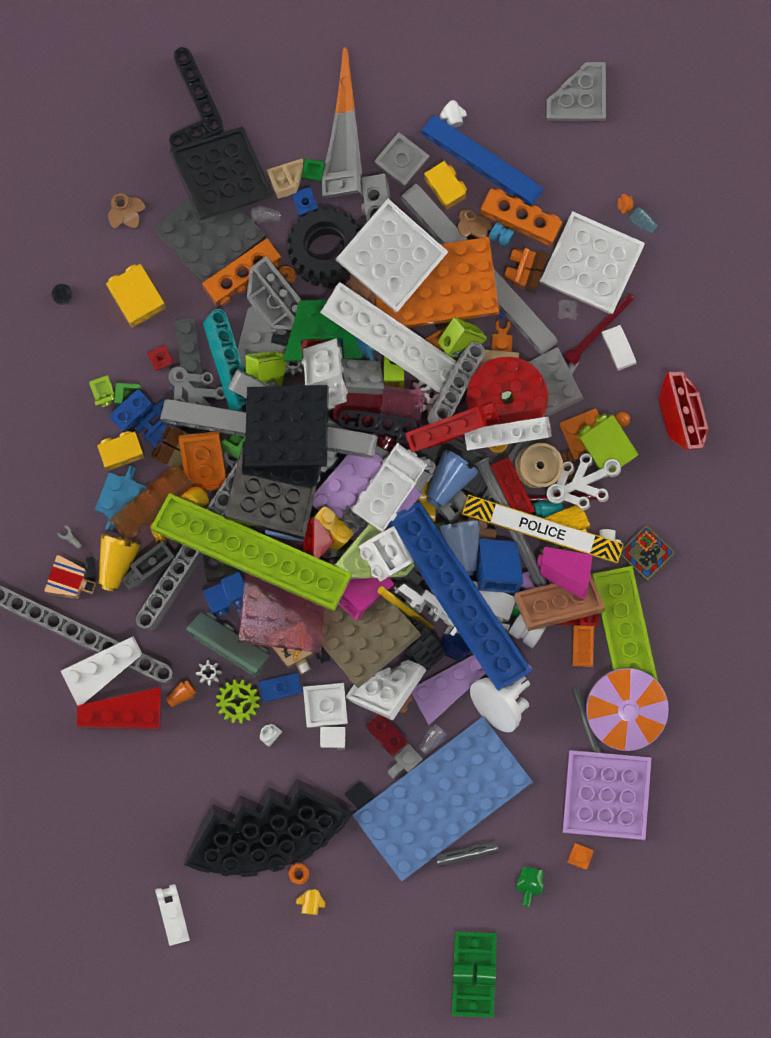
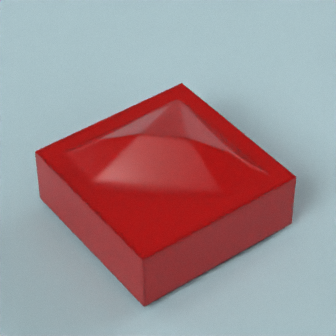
M165 344L147 352L155 371L174 363Z

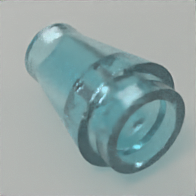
M639 206L636 207L628 218L632 221L631 224L650 234L658 226L647 211Z

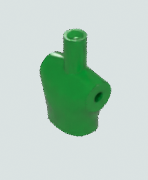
M522 867L516 891L524 893L522 906H531L532 895H542L544 871Z

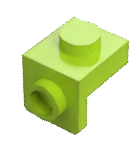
M109 375L89 381L96 400V406L101 404L102 407L113 404L112 400L115 399V391Z

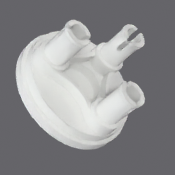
M526 677L500 691L495 688L489 678L479 679L471 685L470 695L475 707L485 720L495 728L503 732H512L518 727L521 721V713L529 708V703L525 698L520 697L515 701L519 697L518 695L530 685L528 680L521 685L527 679Z

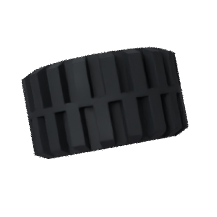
M410 617L408 620L419 631L421 636L403 652L413 662L423 666L428 672L446 655L445 650L436 637L420 621Z

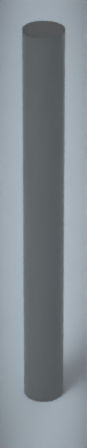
M579 686L572 688L571 690L592 751L602 753L597 737L587 721L586 705Z

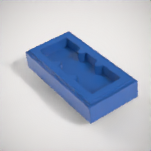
M298 673L258 682L263 703L303 693Z

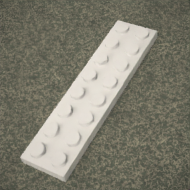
M340 282L320 312L438 393L442 391L457 363L453 358Z

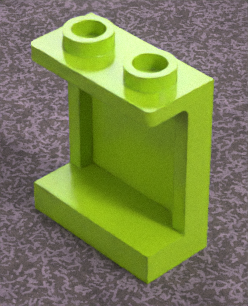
M601 414L595 419L596 422L594 424L582 427L579 430V434L575 436L591 455L598 467L597 471L603 469L606 461L610 459L617 460L620 467H622L639 455L612 414ZM611 467L609 471L615 472L617 468Z

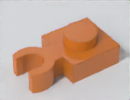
M496 321L495 329L498 334H492V351L512 352V335H507L511 327L510 321H507V327L504 329L500 328L499 321Z

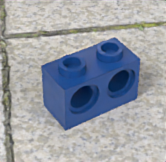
M137 389L109 415V418L121 431L127 432L141 417H144L151 410L154 404L142 391Z

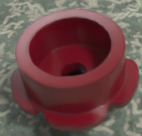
M386 434L384 437H379L378 445L388 451H392L396 445L394 443L395 439Z

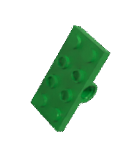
M455 931L452 1016L494 1018L497 933Z

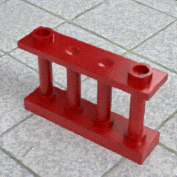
M493 403L482 408L481 406L472 408L407 432L405 435L413 453L424 448L430 449L465 436V433L482 427L492 426L501 423Z

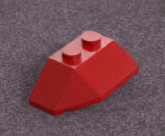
M684 371L668 372L665 375L659 396V403L668 437L686 451L704 448V442L709 429L699 391L686 377L687 375Z

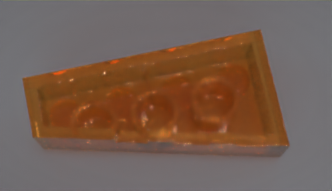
M178 465L168 468L113 515L109 521L123 538L130 536L132 539L141 531L139 529L144 524L148 525L155 520V515L160 511L169 493L180 497L193 483Z

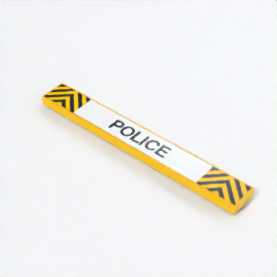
M471 495L467 496L462 512L464 516L581 553L591 554L594 557L616 564L619 561L624 545L614 540Z

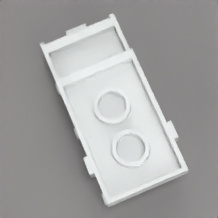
M337 338L303 349L302 365L305 373V385L329 386L328 410L335 408L337 404L347 402L346 394H348V390L342 379V372L344 371L341 365V359H343L342 347H340Z
M396 443L388 457L383 460L382 467L374 479H371L369 482L370 485L358 497L359 500L352 507V512L383 532L389 522L393 521L397 516L396 512L415 486L427 463L416 457L417 454L412 453L410 449L406 450L399 443Z
M405 584L394 585L393 593L403 597L406 600L405 604L407 606L410 605L413 608L420 606L418 609L421 611L426 604L431 608L428 613L431 616L434 613L436 614L433 618L434 622L439 617L444 620V623L448 625L444 632L445 635H448L450 631L452 636L455 633L459 634L456 627L453 628L454 624L433 594L427 590H419L416 593Z

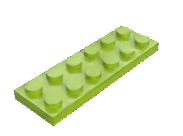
M629 566L592 574L593 581L605 606L604 612L600 614L613 670L621 668L637 669L649 674L658 682L633 567Z

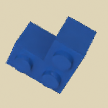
M240 572L221 579V584L203 591L214 616L218 615V617L228 614L229 610L234 607L237 609L243 608L248 605L247 602L251 601Z

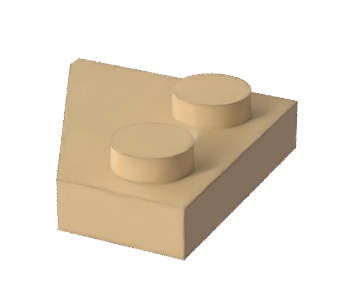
M303 159L266 170L278 199L297 193L304 167Z

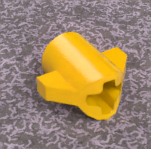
M316 889L305 890L296 901V904L302 905V914L318 915V908H325V901Z

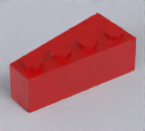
M159 687L77 705L76 726L79 729L161 731L162 689Z

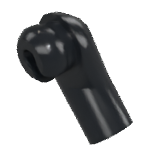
M291 331L285 335L273 333L271 343L287 347Z

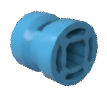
M497 222L490 232L489 238L493 242H499L500 246L506 248L511 242L515 231L510 228L506 229L502 223Z

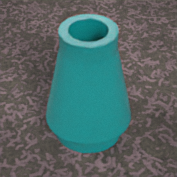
M537 500L536 503H532L535 510L533 515L541 518L563 510L562 502L554 504L550 501Z

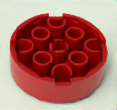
M516 357L492 359L483 364L474 373L467 389L468 410L478 406L482 408L494 403L501 421L498 424L542 418L545 416L549 404V390L546 380L541 372L526 360ZM507 391L512 392L514 395L511 403H506L503 400V394Z

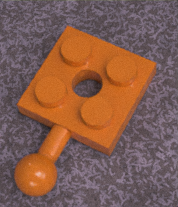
M596 408L559 423L574 461L580 459L581 455L588 453L582 442L577 440L575 436L579 434V430L586 425L591 426L596 422L595 419L599 416ZM624 411L618 412L615 416L621 427L628 426L631 421L630 415Z

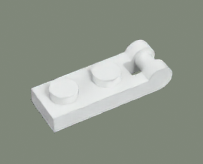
M176 884L169 885L170 888L155 889L169 946L190 941ZM172 896L173 902L166 903L165 897Z

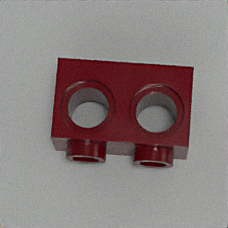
M380 714L366 725V729L393 759L409 744L393 724Z

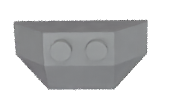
M267 256L250 268L247 290L248 301L271 329L291 330L298 303L302 300Z

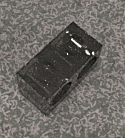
M202 555L207 583L220 581L237 572H240L241 577L247 576V573L208 555ZM218 561L220 567L217 570H211L209 568L211 562Z

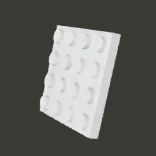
M387 199L335 260L394 312H398L448 251L392 201Z
M572 211L541 277L540 284L608 314H613L645 243Z

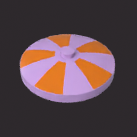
M621 668L605 674L594 684L587 698L586 716L591 730L604 744L617 750H637L651 744L662 733L668 719V700L663 688L652 676L637 669Z

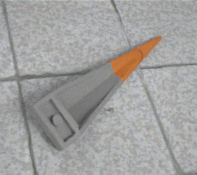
M345 47L342 53L334 122L322 174V197L324 198L361 192L362 167L348 49Z

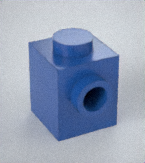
M310 187L291 194L299 217H306L307 212L311 210L313 212L318 211V206Z

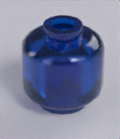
M457 632L454 636L450 633L444 634L440 642L445 650V656L456 661H460L464 656L468 657L471 651L462 636Z

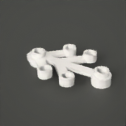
M585 453L580 457V465L573 481L567 485L565 484L568 475L574 472V466L571 462H564L563 470L557 483L552 484L547 490V498L554 504L566 501L578 505L581 510H587L590 507L588 498H579L569 494L577 490L597 497V500L600 502H605L609 498L607 490L597 489L588 484L606 476H618L621 472L619 462L615 459H610L606 461L603 469L584 477L587 468L593 463L591 455ZM588 457L590 458V461L588 463H584L583 459ZM571 466L570 471H565L564 468ZM611 467L617 468L615 472H610L609 469ZM557 491L561 492L559 497H555L554 493ZM600 493L606 494L604 498H599ZM587 501L586 506H580V503Z

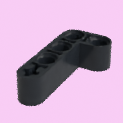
M353 409L342 411L338 417L340 425L345 428L397 435L396 443H399V445H402L403 442H408L405 435L407 432L404 430L406 422H411L414 430L419 428L418 422L412 418ZM350 413V417L359 418L358 422L351 421L347 424L344 416H348ZM366 416H371L374 420L371 427H367L364 424ZM386 419L393 421L394 426L392 430H387L384 427Z

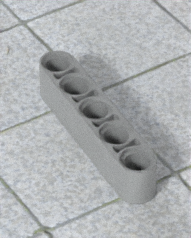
M473 342L461 353L428 415L429 424L453 415L484 356L485 351L481 344Z

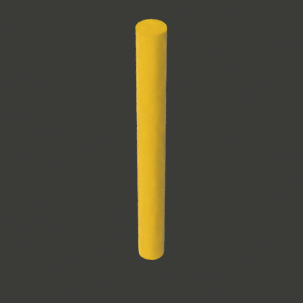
M383 586L378 588V594L391 604L396 605L408 617H413L420 621L430 632L433 631L434 626Z

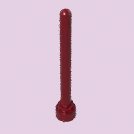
M628 294L616 306L613 314L609 313L575 350H568L563 355L566 363L569 364L571 362L575 366L580 362V355L634 300L633 294Z

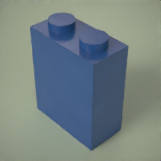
M488 538L479 539L476 571L479 591L517 593L523 584L517 542L490 540Z

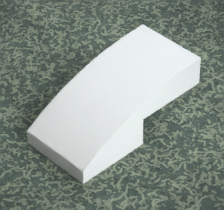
M621 325L602 332V337L618 371L636 364L634 354Z

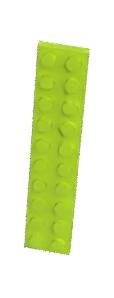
M170 493L151 526V531L331 611H335L352 578V573L239 523L224 519L223 516Z

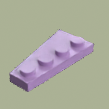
M474 655L418 684L412 691L411 695L428 726L458 700L475 681L481 679L486 674Z

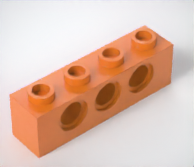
M490 189L480 209V215L495 222H500L504 226L551 248L563 223L558 216L543 213L542 209L534 205L530 207L524 204V201L520 198H511L500 189ZM507 205L509 210L501 211L499 206ZM524 213L527 215V218L521 220L517 217V214ZM542 221L545 226L538 228L535 226V223Z
M268 238L202 283L203 289L216 307L228 304L232 300L231 297L237 293L238 295L242 294L248 289L250 268L254 266L256 260H262L267 256L276 269L280 267L282 262L281 256ZM241 271L249 273L245 278L239 277L238 274ZM225 282L232 283V287L229 289H223L222 285Z

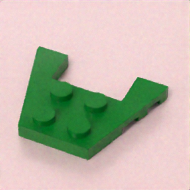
M327 300L299 301L283 362L302 361L301 341L333 340L337 338V340H342L343 359L361 360L362 354L353 334L320 313Z

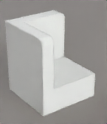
M320 727V747L345 750V727Z

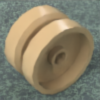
M535 443L523 447L516 454L513 466L522 485L528 488H542L554 484L560 478L563 470V460L554 446L547 443Z

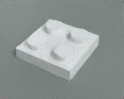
M344 683L303 687L307 728L348 724Z

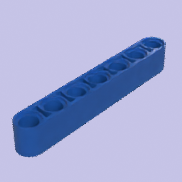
M432 115L420 131L428 140L512 196L520 198L524 201V204L530 207L536 203L544 191L539 184L437 116Z

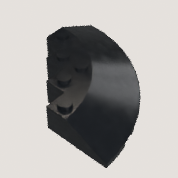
M297 778L287 795L268 787L259 804L240 795L231 812L212 804L202 821L184 865L201 872L219 873L222 876H257V872L269 869L276 872L284 869L286 865L302 862L311 857L316 850L326 846L328 841L343 829L353 812L316 787Z

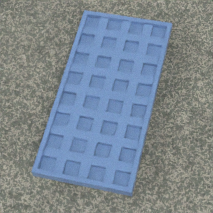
M481 717L354 813L352 817L402 882L533 783V781L485 718Z

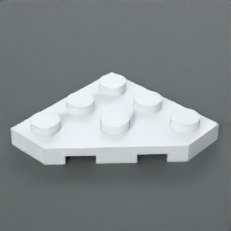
M410 660L404 661L399 667L394 669L389 667L377 672L374 677H371L359 688L353 685L346 698L354 704L393 720L426 672V669Z

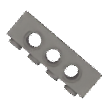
M385 174L362 177L360 195L361 197L364 196V203H361L363 215H366V222H363V225L369 221L387 199L391 201L389 182ZM374 195H379L377 200H371Z

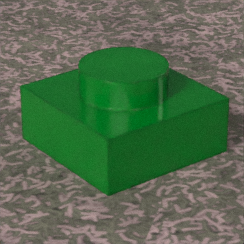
M305 158L301 179L321 183L325 162Z

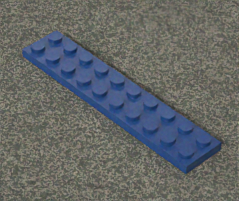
M418 502L411 506L408 511L405 509L397 513L395 519L390 521L388 526L390 528L394 526L414 561L413 564L495 688L500 691L532 672L531 668L421 503Z

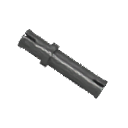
M496 840L480 845L476 843L472 847L437 854L438 867L476 858L480 860L481 857L498 854Z

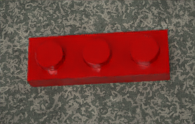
M507 457L490 465L510 507L528 514L535 512L510 458Z

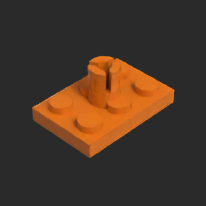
M220 432L179 435L187 490L191 487H199L205 491L219 490L227 478Z

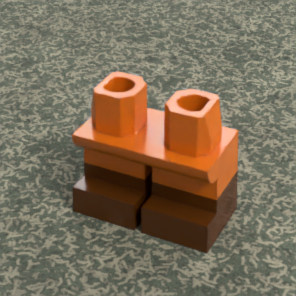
M527 248L524 251L513 249L510 261L518 263L519 267L514 269L507 266L504 278L514 282L513 286L536 294L548 254L533 252Z

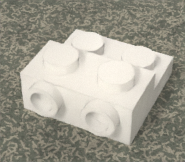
M394 526L359 546L361 557L368 561L371 566L372 575L378 578L380 582L414 562Z

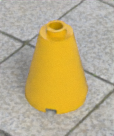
M102 534L98 583L102 585V589L113 592L114 588H119L122 579L139 552L141 544L120 537L113 538L109 534Z

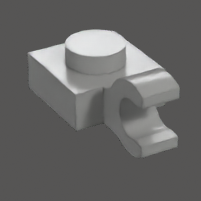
M408 744L394 757L397 764L388 770V774L393 779L403 769L406 773H409L423 758Z

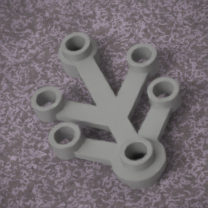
M175 367L169 372V381L174 385L175 401L185 402L182 398V388L188 393V403L192 404L197 403L198 405L210 406L203 397L215 398L217 400L225 398L223 387H218L216 390L194 388L189 383L201 382L203 385L211 384L213 375L209 372H205L202 375L188 374L182 367ZM176 374H181L182 379H177ZM204 376H208L210 381L206 382ZM217 391H222L223 396L220 397L217 394Z

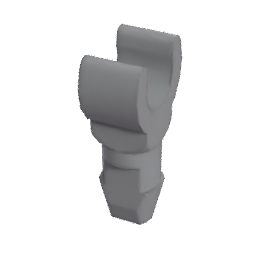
M65 525L64 527L68 530V534L62 536L60 533H57L59 538L67 540L77 549H81V543L72 534L70 527Z

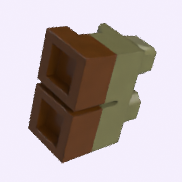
M168 423L160 439L176 447V449L159 441L151 457L177 470L178 468L184 470L179 435H188V433Z

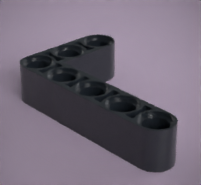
M184 47L178 48L174 52V60L201 121L171 134L169 138L171 149L179 147L174 145L177 140H182L184 142L182 145L224 132L223 121L189 49ZM182 56L188 57L185 62L178 60ZM189 73L196 74L193 79L186 78ZM197 90L204 92L201 96H196L194 93ZM206 107L212 109L209 113H203L202 110ZM214 124L220 126L219 129L215 131L211 130L210 127ZM195 132L202 134L199 138H193L192 135Z

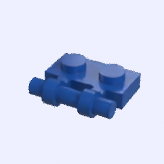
M163 400L157 405L154 404L151 411L144 418L141 417L138 420L139 423L134 427L138 433L144 428L148 431L143 438L154 448H156L159 441L166 444L160 438L168 423L159 420L154 426L150 424L156 416L161 417ZM174 425V426H176V427L179 428V429H181V428L183 427V426H180V425Z

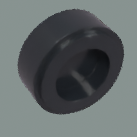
M58 284L53 288L52 298L55 303L65 305L71 301L72 292L67 285Z

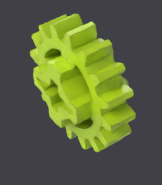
M233 680V685L231 686L226 682L227 688L219 689L222 695H216V698L220 700L216 707L222 708L218 713L220 715L225 713L224 720L227 721L231 718L232 724H235L236 720L243 724V719L245 718L247 721H251L249 716L251 714L256 716L257 714L254 709L260 708V705L256 704L260 697L254 696L258 692L257 689L251 690V683L245 686L244 680H241L240 684ZM240 689L247 691L250 694V696H244L240 692ZM230 691H232L233 694L230 696V698L225 699L226 695ZM237 697H239L240 700H244V702L240 703L239 707H237L236 704L233 703L236 701ZM251 705L250 709L244 713L245 707ZM226 708L235 710L236 715L229 713Z

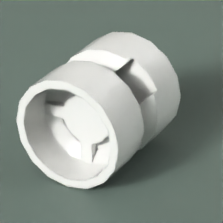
M520 614L508 633L516 639L522 638L523 643L533 649L546 627L528 631Z

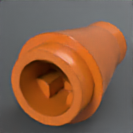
M189 680L182 681L166 697V701L173 708L194 698L197 691Z

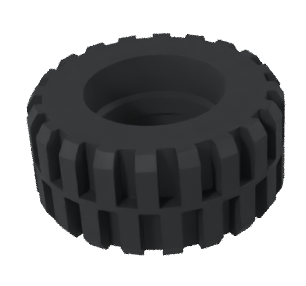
M324 207L318 208L316 212L311 210L307 212L306 217H299L297 219L298 224H293L291 227L292 233H289L287 238V250L296 273L301 275L304 281L309 282L310 280L314 286L322 284L323 287H329V284L337 286L343 280L345 282L349 281L351 273L335 260L339 254L332 259L318 260L308 254V250L312 242L318 237L335 235L344 240L343 251L361 230L359 225L356 224L355 219L352 216L347 217L346 212L342 210L336 212V208L329 207V210H324Z

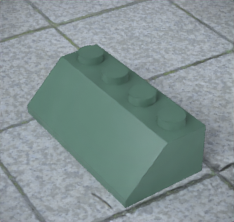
M201 612L187 627L186 630L189 636L255 678L259 677L270 660L267 649L261 645L255 647L250 643L252 641L250 638L243 634L238 636L233 633L234 628L226 623L222 626L216 622L217 618L208 612L206 615Z

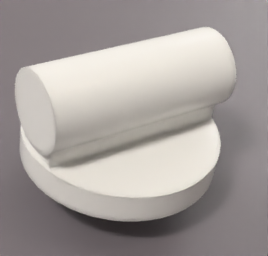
M274 724L266 725L261 729L260 740L270 747L282 731Z

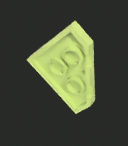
M368 524L334 566L352 573L351 579L375 578L371 573V566L368 561L361 557L359 546L382 532ZM411 563L388 578L405 577L415 565Z

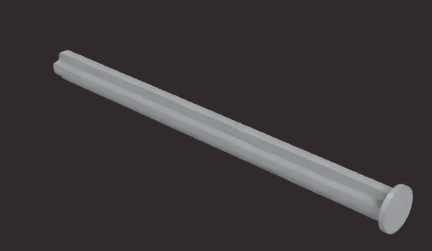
M489 457L475 463L474 465L478 466L495 503L511 508L488 462ZM509 530L514 542L518 544L519 553L531 574L535 586L548 585L546 579L540 575V567L537 566L535 556L524 534Z

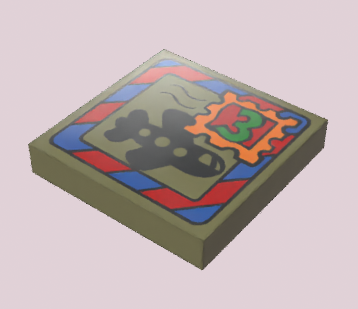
M646 525L622 549L620 557L648 582L676 552Z

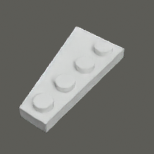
M134 636L61 670L77 705H82L138 659L142 652Z

